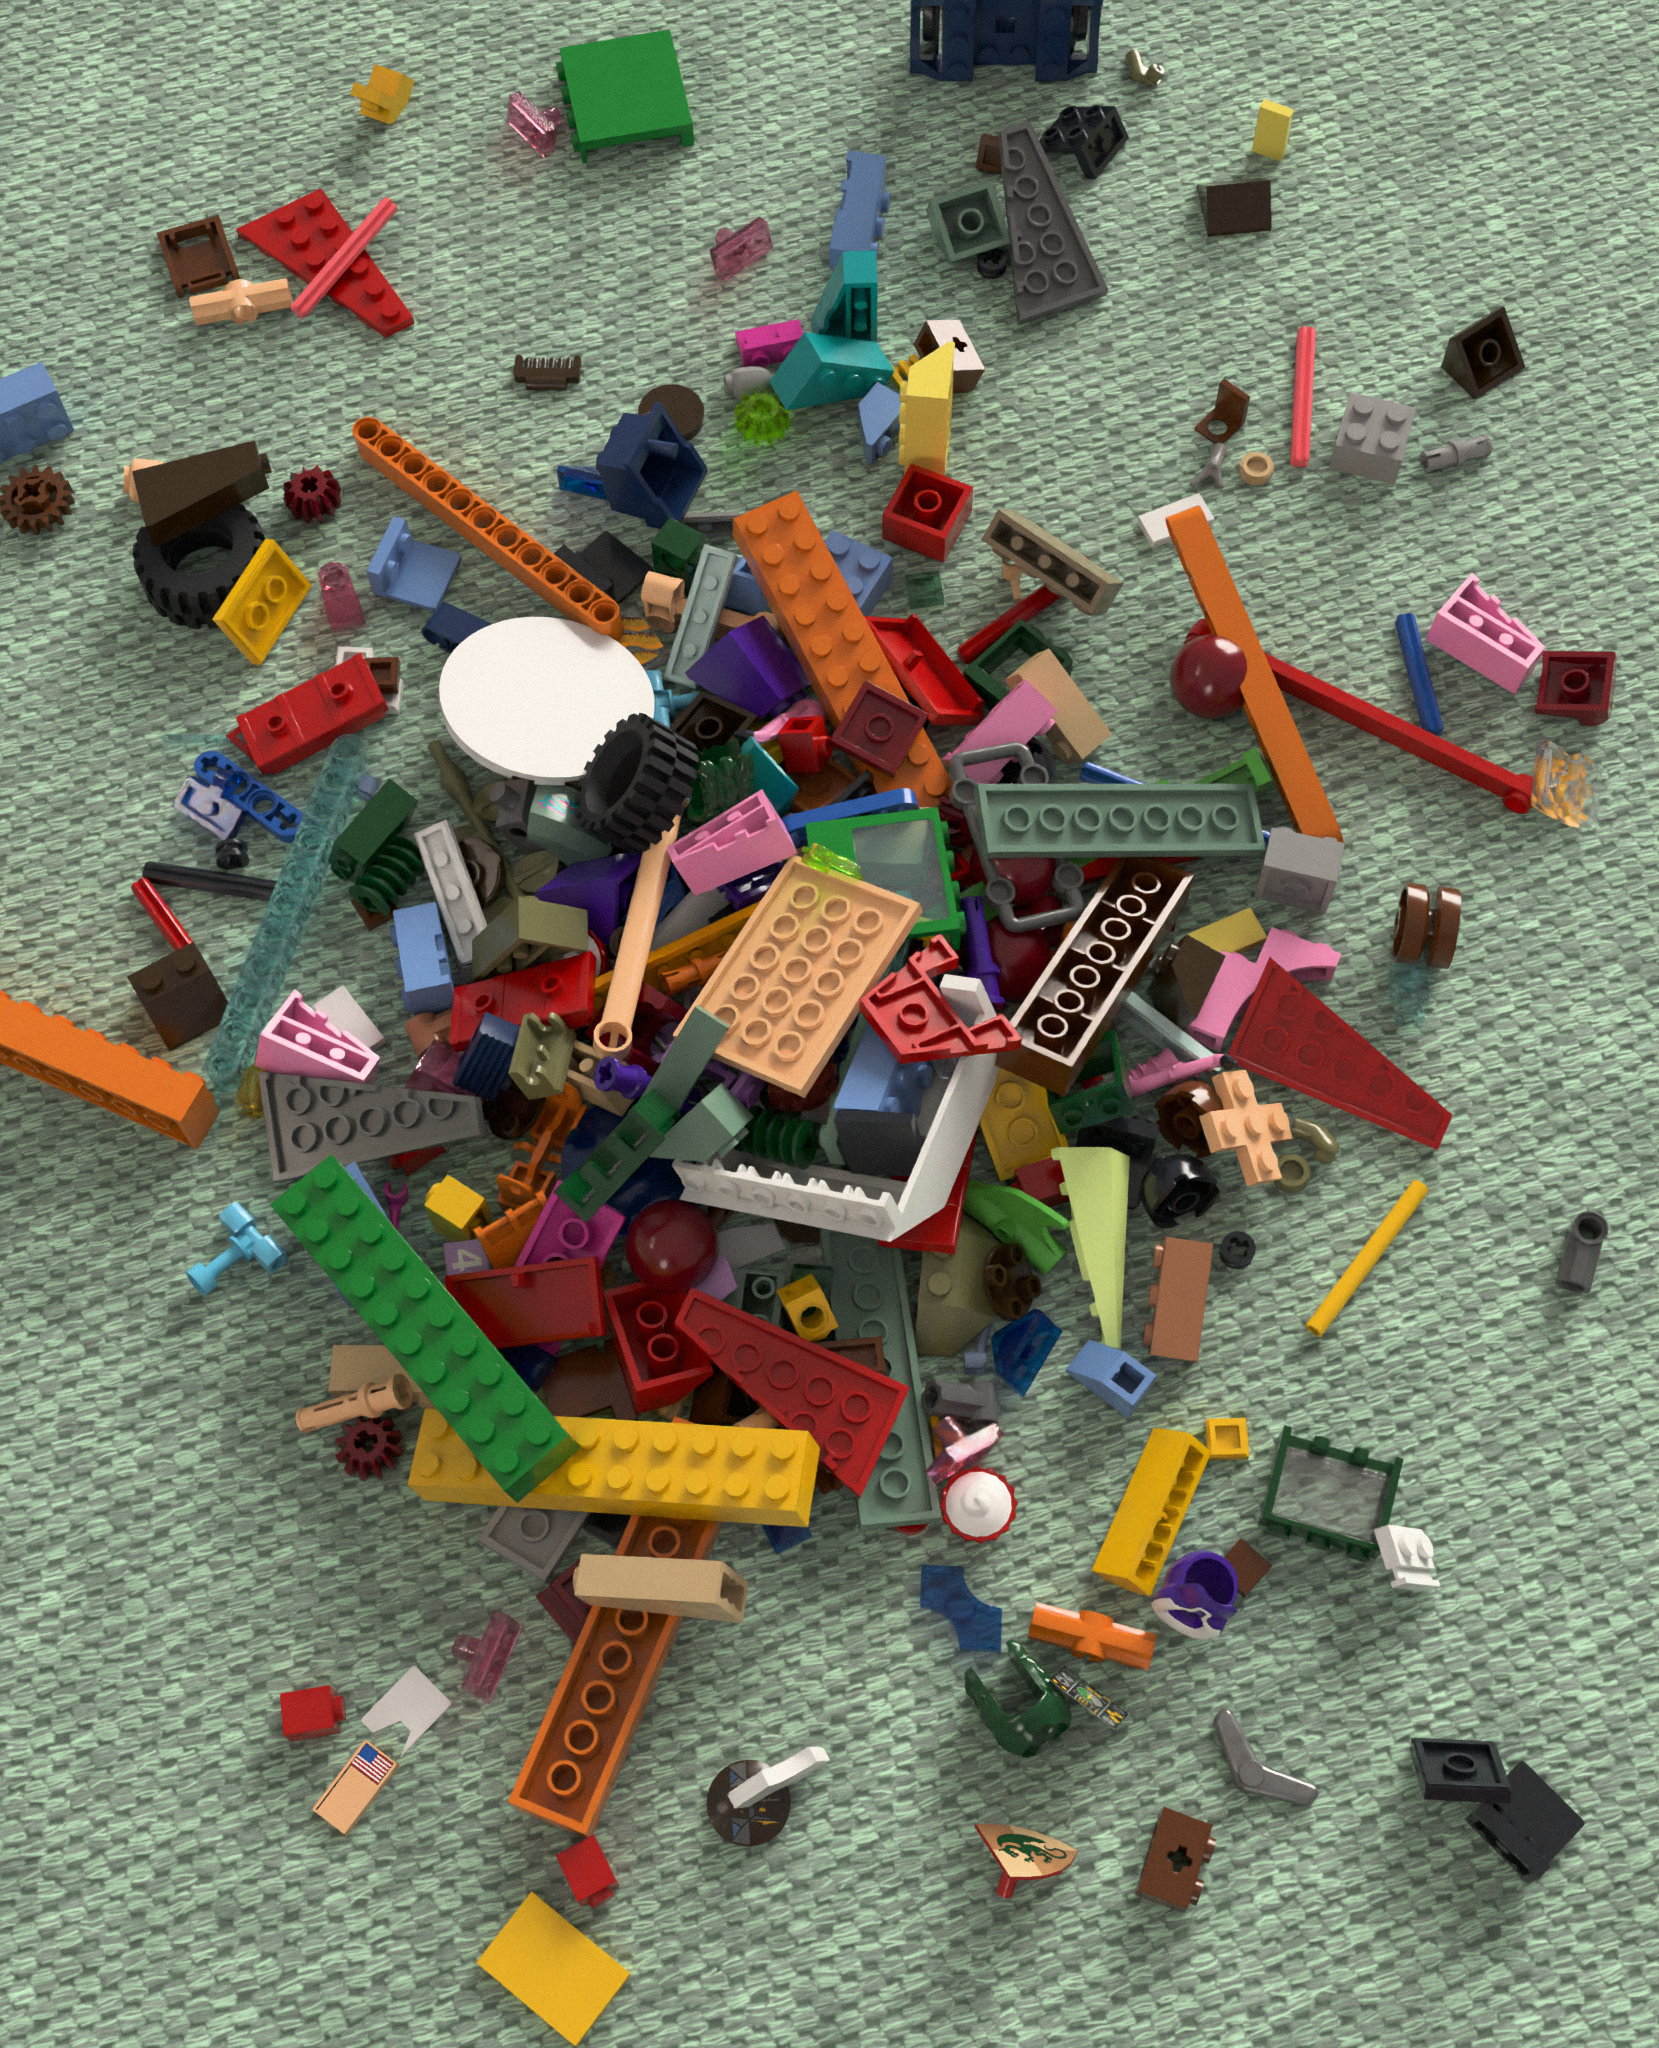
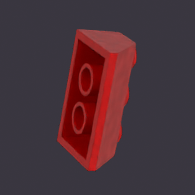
M641 1281L602 1291L605 1324L612 1339L636 1415L677 1403L713 1375L710 1360L674 1327V1321L686 1298L685 1291L663 1293L649 1288Z

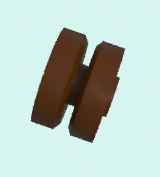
M1409 882L1404 884L1394 922V963L1414 965L1420 959L1423 951L1427 967L1448 969L1450 967L1456 949L1460 925L1461 893L1459 889L1439 887L1433 893L1430 901L1426 885Z

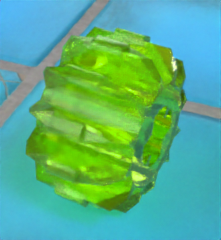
M768 388L764 393H758L754 389L752 396L742 394L740 404H736L734 410L737 432L742 433L745 442L754 438L756 446L760 444L761 440H766L771 446L773 437L783 440L785 431L789 430L791 424L790 410L786 411L778 395L774 394L771 396Z

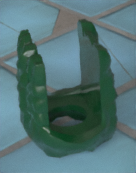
M737 740L727 741L724 747L712 745L710 749L703 748L702 754L698 748L694 752L698 755L699 763L693 768L698 773L696 780L690 782V787L693 788L687 815L689 822L697 828L750 797L755 792L752 753H742Z
M1011 1639L1006 1642L1009 1659L1039 1701L1030 1710L1022 1714L1006 1716L972 1667L964 1675L966 1694L973 1699L974 1706L979 1711V1717L983 1719L986 1727L992 1732L998 1744L1007 1752L1028 1758L1036 1756L1040 1746L1048 1740L1057 1739L1070 1727L1072 1714L1064 1694L1056 1689V1686L1049 1680L1050 1676L1046 1674V1671L1037 1664L1035 1659L1027 1654L1025 1648L1019 1642Z

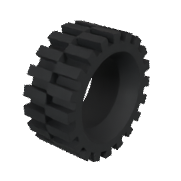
M633 713L628 715L627 721L621 719L617 722L616 730L610 729L604 735L605 742L603 745L597 744L593 750L596 755L592 762L587 761L584 767L587 773L585 778H580L577 788L581 789V793L575 796L574 804L579 807L574 813L575 818L579 819L577 823L584 830L627 853L638 854L639 850L642 852L649 850L650 842L655 845L662 840V832L665 830L669 833L675 825L672 820L676 814L681 816L685 807L682 804L685 798L691 797L693 788L690 787V782L696 780L698 773L693 767L699 763L698 755L694 753L697 748L695 744L691 743V740L644 713H639V715Z

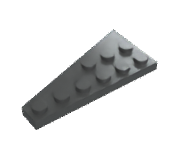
M1024 122L1001 130L998 140L1017 323L1019 326L1104 297L1108 292V288L1031 122Z
M258 1071L274 1182L282 1183L303 1178L331 1153L345 1167L354 1161L357 1165L486 1136L480 1097Z

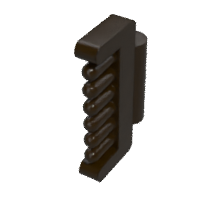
M517 355L515 357L514 379L517 383H526V390L566 391L567 383L580 382L582 361L578 355L574 357L573 368L571 358L566 359L565 368L563 358L558 359L557 368L556 359L550 358L549 368H547L548 359L544 357L541 360V368H539L540 359L535 357L533 359V367L531 368L532 360L530 357L525 359L524 367L523 356Z

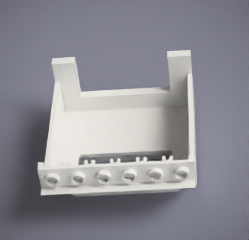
M944 974L939 987L944 998L968 1028L997 1016L980 979ZM849 1027L839 1044L848 1041L851 1027ZM838 1053L844 1060V1053ZM997 1053L936 1061L932 1072L931 1086L925 1090L921 1101V1112L919 1117L916 1118L924 1144L908 1182L865 1174H851L849 1171L812 1164L808 1169L801 1170L796 1166L790 1167L784 1163L763 1159L757 1155H750L744 1151L739 1152L732 1148L722 1158L715 1153L706 1162L697 1161L696 1165L691 1164L688 1160L675 1159L672 1167L685 1186L680 1200L891 1242L945 1207L999 1074L1000 1067L995 1066ZM824 1068L813 1084L812 1092L807 1094L808 1104L805 1107H799L802 1111L799 1118L802 1121L811 1120L815 1123L827 1124L830 1114V1096L833 1092H836L837 1087L827 1079ZM739 1070L737 1074L738 1079L744 1071ZM758 1099L755 1105H758L763 1110H765L766 1108L762 1105L760 1099Z

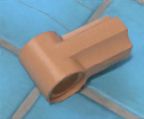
M452 1008L436 1015L432 1012L422 1013L411 1018L406 1023L405 1030L420 1061H431L434 1055L438 1054L440 1057L450 1049Z

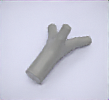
M1215 444L1205 467L1197 477L1190 481L1192 487L1201 483L1208 476H1212L1215 479L1218 488L1224 487L1221 466L1227 451L1225 444Z

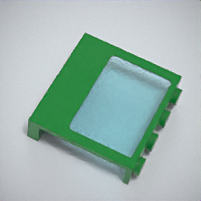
M938 807L805 823L809 861L920 903L923 912L906 939L950 934L952 949L960 950V935L966 934V922L964 912H957L956 904L961 903L958 881H951L950 873H955L953 851H946L944 843L950 842L947 821H940Z

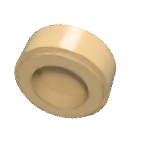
M1248 453L1240 462V477L1250 485H1263L1271 479L1274 463L1264 453Z

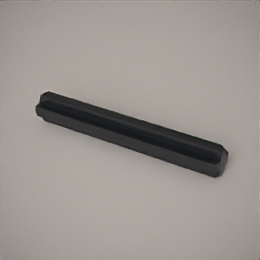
M153 861L146 862L142 872V877L148 878L151 883L277 903L282 901L285 890L281 881Z

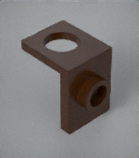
M1223 379L1219 384L1215 408L1195 426L1194 430L1214 444H1224L1245 423L1250 396L1228 380ZM1220 420L1226 424L1227 431L1216 435L1211 433L1207 426L1211 421Z

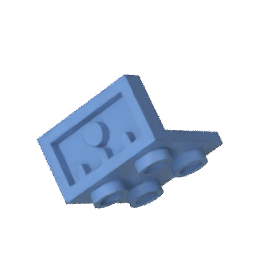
M393 516L366 572L374 595L435 612L442 603L462 559L460 553L413 540L412 535L409 533L406 519Z

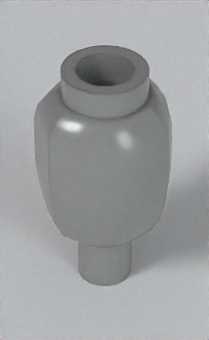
M759 366L736 368L731 374L724 375L726 395H733L737 399H752L764 396L772 389L769 381L775 373H770L766 368Z

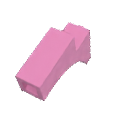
M1273 927L1269 931L1256 963L1249 961L1242 954L1235 952L1227 953L1221 950L1220 953L1226 957L1197 1018L1189 1024L1187 1034L1202 1046L1220 1052L1232 1026L1248 1008L1269 957L1275 960L1299 982L1312 980L1331 981L1341 953L1334 951L1326 944L1312 943L1299 938L1296 933L1290 930H1278Z

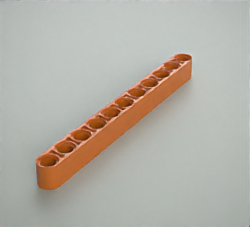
M364 417L355 422L352 433L359 454L385 477L571 621L587 625L599 634L608 635L616 641L623 636L624 627L619 605L611 597L374 417Z
M1197 505L1166 517L1165 522L1168 533L1211 634L1232 640L1241 648L1246 657L1247 672L1240 686L1245 700L1242 707L1296 833L1323 839L1327 836L1336 838L1337 842L1344 843L1337 820L1202 508Z

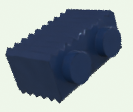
M484 1012L458 1062L452 1084L455 1087L459 1086L462 1090L467 1089L469 1093L474 1092L476 1096L481 1095L483 1099L488 1098L489 1101L495 1100L500 1089L507 1092L513 1081L508 1073L520 1026Z

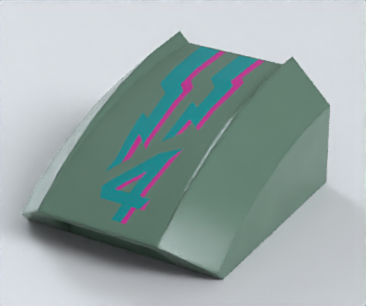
M565 783L564 786L538 785L529 812L527 836L568 866L576 862L608 857L613 851L611 849L612 844L584 830L577 823L579 819L575 818L574 811L579 807L574 804L575 796L581 793V789Z

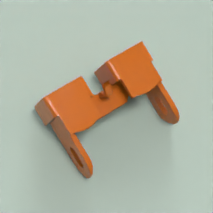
M566 1082L564 1084L563 1092L566 1094L562 1093L546 1097L543 1110L530 1131L532 1142L537 1146L535 1147L525 1141H516L513 1149L525 1150L532 1154L530 1163L516 1161L508 1177L498 1174L496 1182L500 1193L497 1201L502 1210L506 1211L509 1208L513 1211L536 1198L534 1194L540 1190L543 1191L547 1200L549 1199L559 1178L553 1171L547 1172L542 1170L546 1161L561 1164L569 1171H573L574 1163L564 1156L550 1153L552 1150L570 1158L575 1157L592 1122L590 1111L586 1105H583L579 1091Z

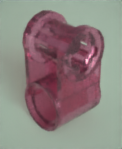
M329 562L323 565L319 570L318 580L331 631L335 632L365 624L358 594H355L347 567L338 562Z

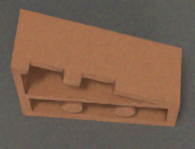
M1164 1237L1161 1239V1244H1156L1153 1267L1158 1268L1156 1284H1150L1147 1306L1153 1307L1152 1323L1145 1322L1142 1345L1149 1346V1355L1198 1362L1213 1252L1212 1243Z

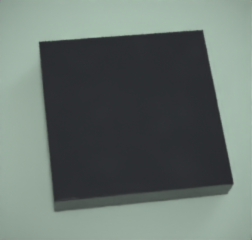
M837 1111L834 1123L851 1174L911 1175L923 1146L914 1113Z
M1411 1738L1410 1753L1425 1800L1510 1804L1512 1789L1494 1741Z

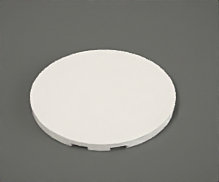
M522 617L504 620L482 628L462 641L453 650L443 667L440 677L439 709H441L446 722V729L458 746L472 759L493 772L511 779L513 776L535 780L534 784L564 786L565 782L578 781L580 778H585L587 771L584 770L587 761L592 762L596 755L593 750L597 744L603 745L605 742L604 735L610 729L616 730L617 722L621 719L627 721L628 715L633 713L637 715L644 713L651 718L654 716L655 700L650 680L639 661L630 651L610 636L599 634L587 625L560 618Z

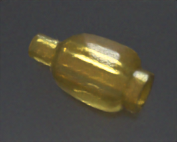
M257 1051L254 1064L247 1067L241 1075L236 1096L237 1102L242 1107L241 1113L249 1118H262L264 1116L258 1071H268L255 1066Z

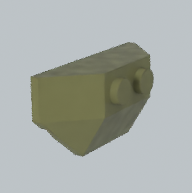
M964 1211L956 1255L935 1251H923L915 1330V1346L918 1355L953 1358L963 1347L995 1321L996 1313L989 1305L984 1291L983 1267L990 1250L1001 1243L976 1219Z

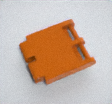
M542 1190L534 1194L536 1198L513 1211L509 1208L504 1211V1217L482 1229L479 1226L473 1229L493 1269L515 1266L548 1201Z

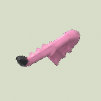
M802 699L793 703L790 709L778 715L761 730L755 732L753 730L735 731L734 737L745 743L753 736L759 744H763L769 740H775L778 732L791 717L823 716L825 722L827 714L818 700Z
M1165 1047L1157 1056L1148 1058L1147 1063H1137L1135 1069L1129 1070L1132 1097L1145 1095L1149 1091L1169 1084L1188 1081L1192 1076L1197 1079L1203 1072L1210 1074L1213 1068L1216 1067L1232 1070L1238 1068L1239 1065L1228 1054H1214L1210 1057L1182 1063L1181 1061L1178 1062L1168 1047Z

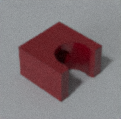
M642 981L631 1028L632 1047L629 1054L622 1060L630 1065L641 1066L648 1075L654 1076L660 1066L659 1063L651 1058L650 1054L651 1042L655 1034L667 1023L677 1022L680 1024L688 1010ZM606 1002L585 1032V1035L592 1040L594 1030L602 1020ZM611 1032L604 1033L599 1037L601 1044L605 1047L609 1046ZM620 1033L616 1048L623 1046L626 1042V1038Z

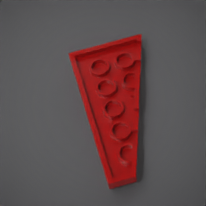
M321 188L236 229L238 237L258 247L259 251L267 257L271 256L280 262L285 269L308 285L353 234ZM365 249L326 293V295L332 298L334 303L350 310L357 315L359 320L385 338L415 324L412 314Z
M1269 957L1228 1055H1231L1240 1067L1438 1150L1453 1115L1275 960Z
M691 1287L674 1321V1327L784 1430L809 1431L820 1447L818 1461L860 1499L910 1387Z

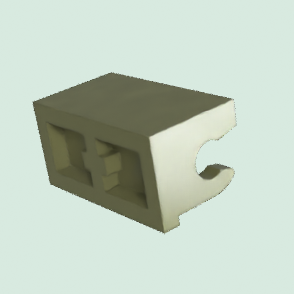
M549 1012L548 1021L552 1024L551 1026L542 1024L540 1018L534 1013L523 1015L508 1074L528 1100L563 1093L577 1034L574 1030H569L563 1020L553 1012Z

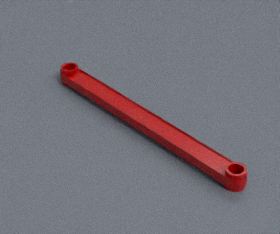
M1205 619L1198 620L1192 626L1186 636L1184 645L1196 637L1211 634ZM1264 653L1280 690L1502 797L1503 804L1517 814L1528 813L1538 800L1539 792L1536 791L1537 784L1534 777L1527 774L1516 775Z

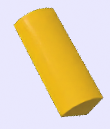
M1153 1427L1091 1570L1101 1578L1131 1592L1151 1596L1211 1455V1451L1190 1433Z

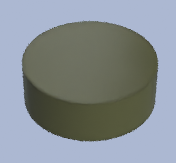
M1284 1154L1278 1158V1167L1282 1178L1274 1181V1185L1286 1193H1296L1303 1190L1311 1176L1308 1162L1297 1154Z

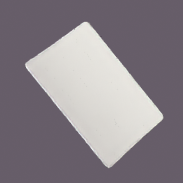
M412 1666L361 1721L372 1733L401 1721L411 1731L401 1754L402 1756L451 1705V1701L417 1667Z

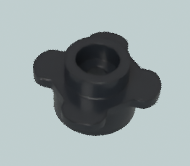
M458 960L457 966L459 971L452 973L455 987L476 983V981H472V964L462 967L460 960Z

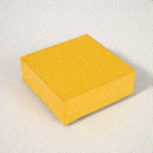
M1215 1418L1205 1420L1207 1448L1211 1451L1208 1461L1248 1460L1249 1447L1246 1418Z

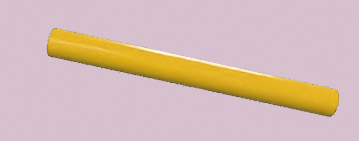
M1418 1180L1411 1182L1306 1323L1305 1327L1308 1331L1317 1337H1322L1428 1194L1429 1189L1426 1185Z

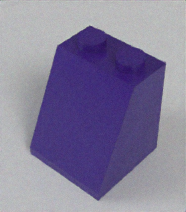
M764 615L727 632L685 672L690 680L718 697L757 714L759 720L769 714L776 718L791 707L793 703L806 699L808 695L805 693V690L811 686L799 661Z
M639 850L638 854L624 853L572 863L538 889L535 897L539 901L586 909L588 930H592L604 944L609 945L612 933L618 927L623 926L621 919L629 910L642 851Z

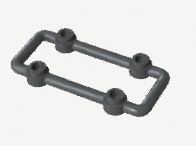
M1008 742L955 754L949 762V772L953 781L949 792V800L956 809L963 810L988 884L983 891V900L988 907L997 910L1003 927L1013 933H1022L1078 919L1084 911V901L1079 890L1084 881V873L1077 864L1070 862L1069 858H1055L1056 870L1052 877V885L1058 893L1066 895L1069 907L1020 918L1014 916L1010 903L1015 897V887L1010 880L1000 876L992 858L983 857L973 791L978 783L968 778L964 770V766L1016 756L1021 767L1017 784H1048L1049 775L1047 770L1034 762L1029 748L1020 742Z

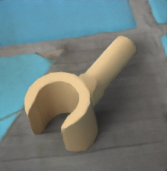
M1002 558V575L1011 584L1014 602L1019 603L1023 600L1019 584L1022 571L1019 569L1020 566L1018 564H1008L1006 559Z

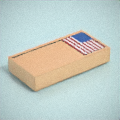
M365 1739L312 1810L344 1835L348 1836L399 1768V1765Z

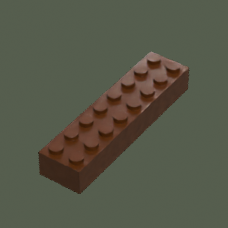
M1120 857L1011 1019L1010 1024L1022 1038L1020 1049L998 1052L995 1066L1065 1097L1185 908L1194 874L1154 857Z

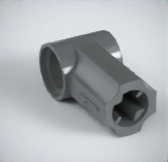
M1593 1211L1582 1212L1568 1227L1565 1233L1566 1243L1555 1284H1558L1563 1289L1576 1293L1588 1294L1590 1292L1602 1243L1608 1234V1224L1602 1215ZM1578 1227L1590 1229L1595 1239L1588 1240L1583 1238L1579 1233Z
M939 1379L926 1382L925 1390L921 1394V1407L927 1411L928 1415L963 1421V1426L970 1429L976 1428L977 1424H984V1428L998 1425L997 1391L994 1382L971 1381L963 1384Z

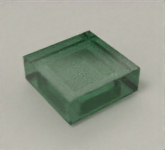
M939 570L905 575L910 609L944 605Z

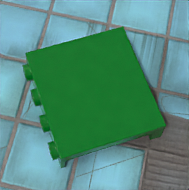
M670 29L559 48L561 61L556 62L559 82L565 81L566 84L561 85L564 105L570 104L571 107L566 109L569 129L575 128L576 132L571 133L574 153H581L582 163H587L586 150L674 135L680 136L682 147L694 145L692 118Z

